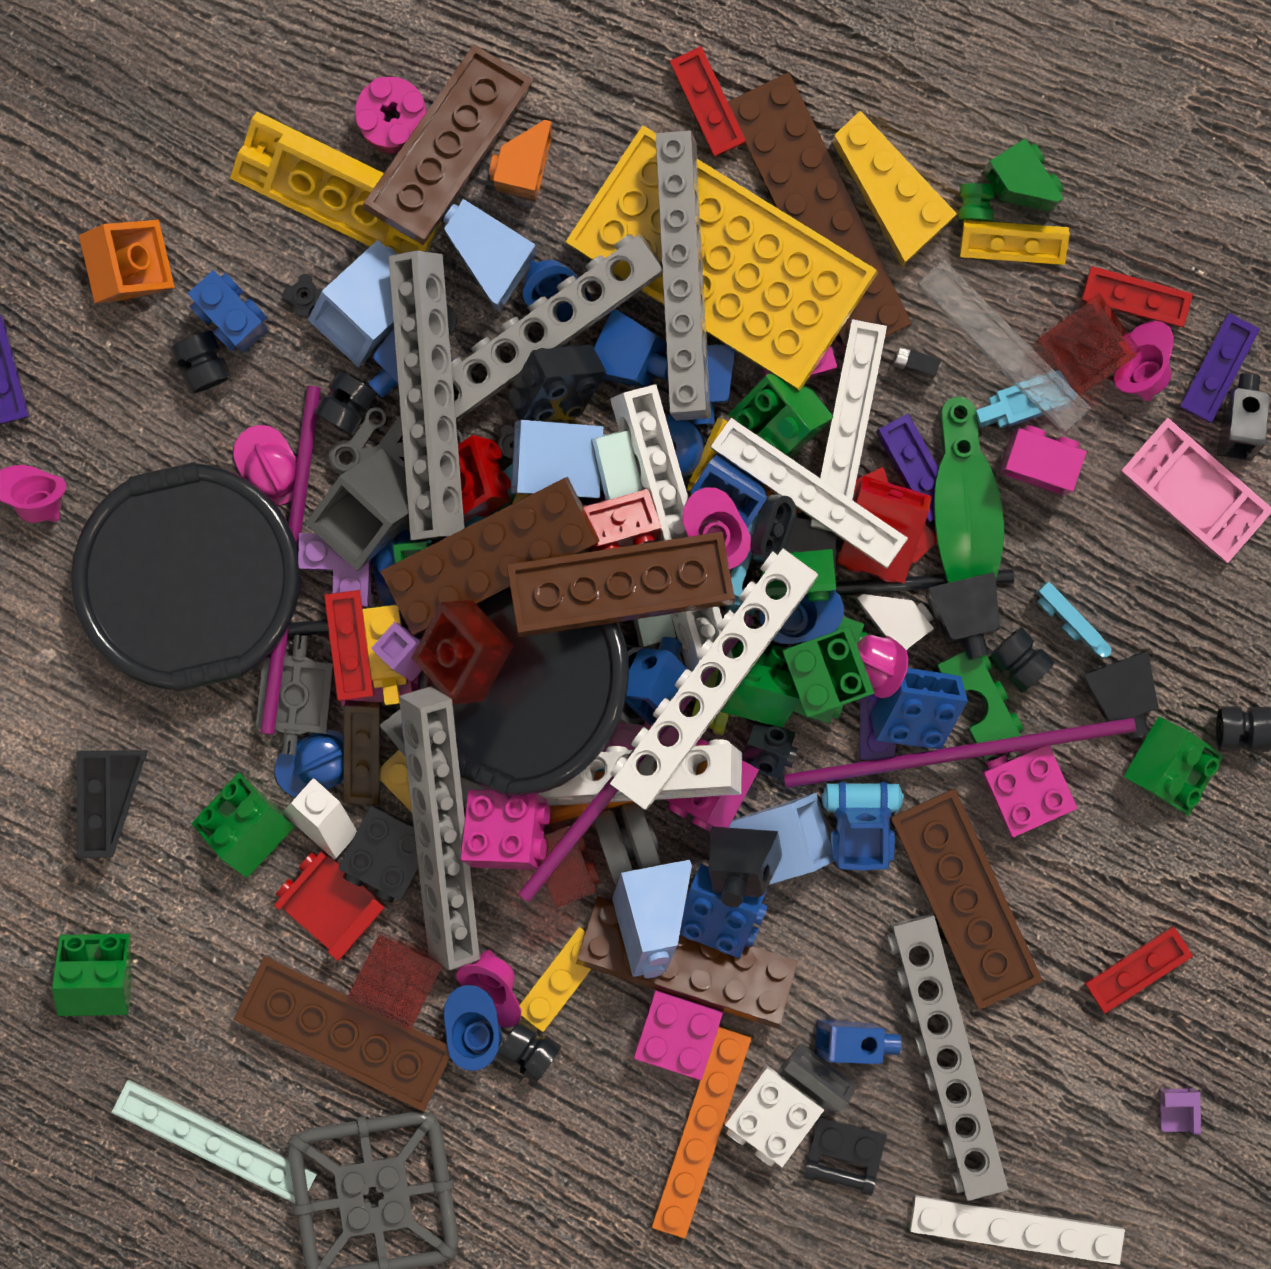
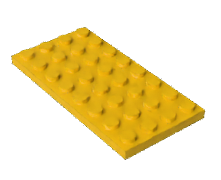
M643 125L565 241L568 246L590 260L600 255L607 258L617 251L614 245L631 234L634 238L637 235L643 236L662 263L656 133ZM697 159L706 333L800 391L878 272L859 258ZM627 261L617 263L614 267V275L622 280H626L631 273L629 263ZM662 275L643 288L641 292L665 306Z

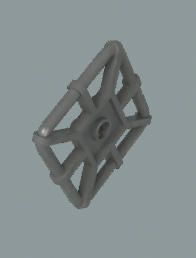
M413 1111L366 1119V1116L357 1117L358 1121L309 1128L301 1131L299 1134L294 1133L288 1140L291 1143L289 1146V1164L296 1203L292 1207L293 1214L298 1217L304 1263L307 1269H330L328 1268L350 1237L375 1233L378 1261L331 1269H416L439 1265L456 1257L458 1254L456 1251L458 1247V1231L451 1189H454V1181L449 1178L443 1132L439 1122L436 1120L438 1117L431 1111L429 1113ZM419 1125L397 1156L372 1160L369 1133ZM428 1131L436 1181L408 1185L404 1162ZM360 1135L364 1161L338 1165L309 1143ZM303 1152L334 1174L338 1197L309 1201ZM370 1187H376L377 1192H383L384 1198L379 1199L376 1206H371L370 1201H364L363 1195L369 1194ZM437 1192L444 1241L413 1219L409 1196ZM339 1208L343 1230L319 1262L311 1213ZM408 1227L438 1250L387 1259L383 1231Z

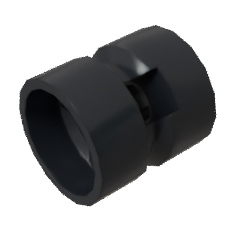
M213 331L196 334L171 347L177 365L186 370L182 377L190 394L211 389L232 377L225 359L217 356L220 347Z
M338 370L329 385L330 395H324L321 398L314 413L353 436L362 421L361 410H368L378 393ZM350 396L348 405L344 404L343 401Z
M1022 626L1008 636L988 656L998 669L1010 671L1008 680L1020 693L1029 689L1055 664L1043 649L1034 650L1032 648L1034 640Z
M1219 706L1216 717V742L1218 750L1240 751L1243 746H1246L1250 752H1270L1271 708L1248 707L1247 711L1243 712L1240 706Z
M521 1017L499 1048L496 1056L510 1066L518 1064L520 1066V1073L536 1084L562 1046L547 1035L539 1037L537 1035V1028Z

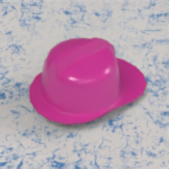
M1155 320L1144 322L1127 336L1114 375V382L1119 390L1140 396L1144 401H1151L1154 395L1167 387L1172 375L1169 360L1174 343V336L1169 326L1164 322Z
M256 425L247 428L239 435L234 444L233 456L241 476L260 488L271 498L276 506L288 503L292 500L297 459L289 444L278 430L270 426Z
M13 465L0 470V501L12 506L22 520L28 523H37L45 520L57 522L60 519L59 510L62 505V495L65 493L67 486L63 478L27 465Z
M705 487L695 491L687 499L683 508L682 522L688 537L723 532L729 569L739 566L748 555L751 536L735 504L725 492L717 488Z
M866 635L857 643L874 689V695L884 699L892 696L904 681L908 668L907 651L890 636L882 638Z
M485 950L480 955V960L474 961L472 964L463 965L457 970L456 979L461 987L465 985L478 986L485 990L493 999L500 1027L509 1028L519 1022L522 1010L513 993L515 975L513 969L505 961L497 958L491 950Z

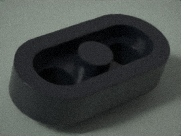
M774 494L769 496L763 504L750 544L751 554L756 562L764 564L772 552L778 555L782 549H786L796 519V505L791 497Z

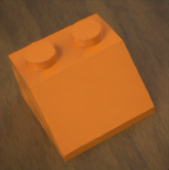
M541 121L502 145L499 155L493 154L489 175H491L490 180L494 182L497 192L537 201L553 135L551 121Z
M159 220L102 224L79 235L94 303L123 301L175 288Z

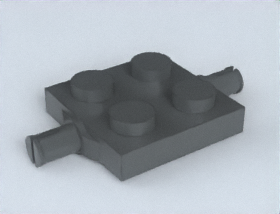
M293 635L292 656H287L284 659L275 730L284 733L281 754L297 755L298 734L307 732L327 734L334 667L332 663L316 662L306 657L309 636ZM266 657L262 661L256 727H261L270 657Z

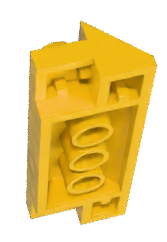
M256 112L252 117L244 145L237 153L230 179L369 247L379 240L384 246L392 248L397 254L412 251L428 252L442 224L440 220L425 244L421 245L363 210V203L383 176V172L259 112Z

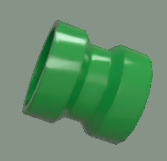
M982 183L961 184L959 196L963 199V202L958 212V221L993 222L994 211L990 207V201L994 198L995 186Z

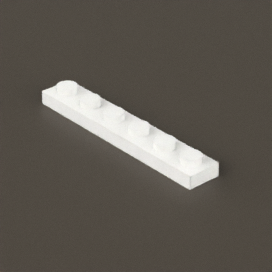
M852 320L833 412L834 418L831 422L820 479L851 500H853L887 326ZM812 518L811 528L830 531Z
M732 418L711 446L713 451L776 494L791 497L798 509L886 569H888L908 539Z
M919 1195L914 1197L909 1229L910 1232L1118 1265H1120L1125 1229L1122 1227Z

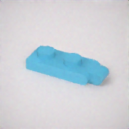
M1050 582L1044 583L1035 592L1040 597L1037 604L1050 617L1056 614L1065 623L1061 629L1074 642L1080 639L1100 658L1108 657L1111 654V647Z

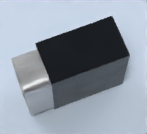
M900 347L893 366L934 379L941 359Z

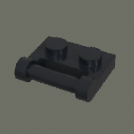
M820 1116L816 1122L803 1179L814 1181L817 1178L860 1189L861 1194L872 1196L887 1134ZM820 1154L867 1166L865 1175L862 1176L818 1164Z

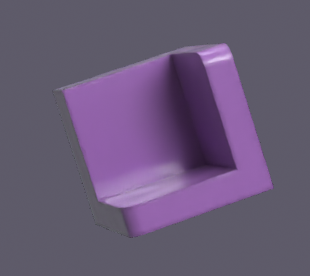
M396 622L388 628L371 648L388 666L410 681H413L435 656L420 639Z
M1195 1088L1159 1089L1160 1129L1163 1132H1191L1193 1135H1201L1200 1092Z

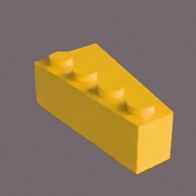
M861 111L834 135L832 142L853 180L858 185L866 204L873 212L885 238L889 241L900 265L903 267L945 228L957 213Z

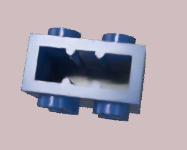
M212 270L188 293L194 301L189 307L207 325L213 321L218 326L213 332L231 351L237 347L245 353L269 330L263 323L268 317L250 298L245 303L239 296L244 291L226 272L220 277Z
M907 668L904 681L899 689L890 697L884 699L879 697L870 714L876 741L942 749L968 702L961 676Z
M700 863L685 901L679 935L740 959L745 945L752 948L759 928L753 926V924L761 926L768 908L767 905L762 904L765 893L760 897L744 896L739 907L726 906L721 901L722 894L713 892L709 867Z

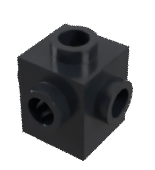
M755 721L742 760L759 769V773L780 779L784 767L792 768L798 748L792 746L796 732Z

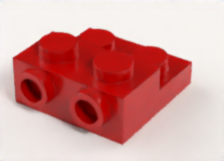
M472 435L458 444L465 523L476 515L487 517L511 501L508 490L511 489V481L500 469L498 459L501 458L502 453L494 441Z

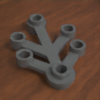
M375 407L368 410L364 423L350 441H340L331 448L329 463L332 469L342 475L381 448L405 469V462L399 458L404 457L403 442L398 443L403 436L401 410L400 416L380 443L374 447L363 448L374 430L383 428L387 423V415L382 409ZM374 412H379L383 416L382 422L378 425H373L370 422V416ZM457 430V441L460 444L464 441V438ZM344 452H350L353 455V461L348 465H344L340 461V456Z

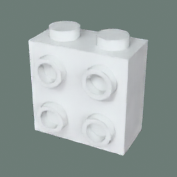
M765 1064L724 1120L725 1126L729 1128L726 1134L742 1146L747 1141L758 1150L755 1152V1155L767 1165L772 1167L776 1162L783 1167L823 1113L824 1108Z

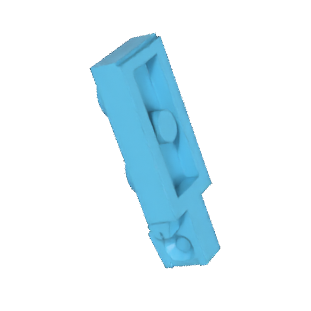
M1063 369L998 391L995 396L989 398L991 405L976 410L977 423L979 428L996 422L999 428L1011 427L1074 405L1075 399Z

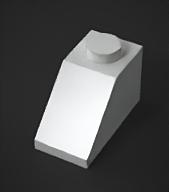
M862 594L855 599L883 637H892L905 650L934 629L929 623L934 618L922 603L916 606L912 600Z
M314 778L282 812L334 860L353 840L357 832L340 801Z

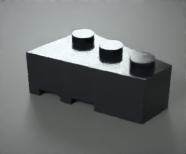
M76 750L77 858H107L114 856L148 750Z

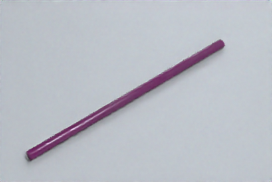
M307 386L289 516V526L294 535L298 552L299 533H302L317 415L314 413V410L319 403L321 388L317 386ZM289 627L271 652L260 730L262 734L274 735Z
M745 615L744 622L747 627H750L754 620L749 615ZM729 639L725 642L723 646L725 656L739 641L738 639ZM708 668L703 672L701 678L703 684L716 668ZM687 697L681 702V712L693 697ZM666 726L661 729L659 733V739L663 736V734L667 731V729L670 726ZM634 748V749L631 751V753L627 756V758H626L627 760H628V758L631 756V754L634 752V750H635L636 748ZM645 755V756H643V757H641V758L639 759V761H638V763H637V767L640 765V763L643 761V759H644L647 755ZM611 776L519 891L518 894L527 902L532 900L619 791L610 784L614 779L613 776Z
M1134 718L1121 719L784 774L786 788L1131 733L1136 732Z

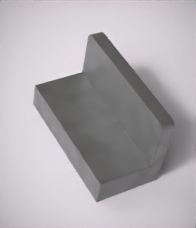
M800 1043L777 1072L821 1104L829 1114H834L837 1110L841 1113L848 1105L857 1087L856 1084L802 1043Z

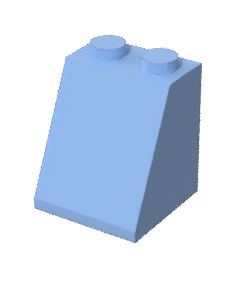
M463 199L459 206L453 204L443 219V222L446 223L444 230L449 241L494 309L501 312L528 270L529 262L532 259L534 260L538 254L536 244Z
M379 240L371 245L321 292L308 318L358 368L383 343L394 328L388 256L396 255L397 253L392 248L384 246Z
M530 420L515 422L511 494L532 495L568 477L579 498H600V491L604 490L592 439L606 435L603 434V426Z
M817 793L733 819L729 828L778 831L782 858L769 885L814 872L836 861L831 856V836Z
M690 860L622 872L612 901L633 977L644 975V978H654L662 975L669 967L679 940L692 867Z

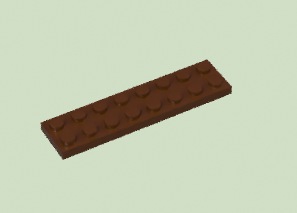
M790 73L781 75L728 101L745 137L746 148L775 207L875 268L878 272L838 333L845 350L852 320L887 326L885 337L910 326L912 323Z

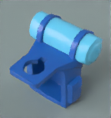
M838 782V784H826L824 793H822V802L827 812L835 813L837 824L836 830L831 831V856L833 860H836L838 869L865 871L889 868L890 861L894 860L896 841L894 831L890 830L891 813L899 812L904 799L899 784H887V782L864 784Z

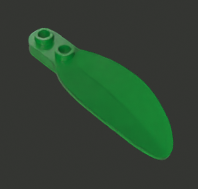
M953 397L942 406L939 413L942 451L944 455L938 468L934 491V520L939 554L947 583L992 572L995 573L997 579L1004 544V518L1000 493L992 469L980 450L975 406L967 398ZM959 408L963 410L965 414L964 419L956 418L954 409ZM957 444H966L968 453H960L957 449Z

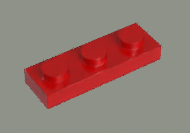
M702 46L670 60V66L713 157L720 156L745 144V137Z
M1091 266L1081 301L1151 321L1164 322L1166 325L1182 329L1185 326L1193 293Z
M361 590L324 594L337 699L341 701L374 696L371 679Z
M1171 926L1084 984L1102 1012L1107 1013L1192 958L1193 954L1176 928Z

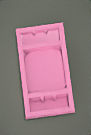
M1169 418L1163 421L1121 470L1148 499L1167 512L1193 538L1225 563H1228L1271 514V507Z

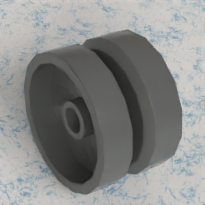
M635 802L621 806L625 826L619 827L615 813L610 808L603 810L594 821L615 886H617L622 872L633 871L630 859L636 858L640 869L661 865L657 853L659 845L650 818L646 819L643 808Z

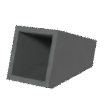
M381 448L339 476L306 524L356 571L360 570L410 525L405 469Z

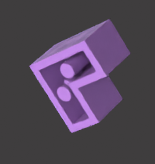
M299 533V568L301 570L333 571L332 593L361 590L363 607H371L372 559L360 570L356 571L319 535Z

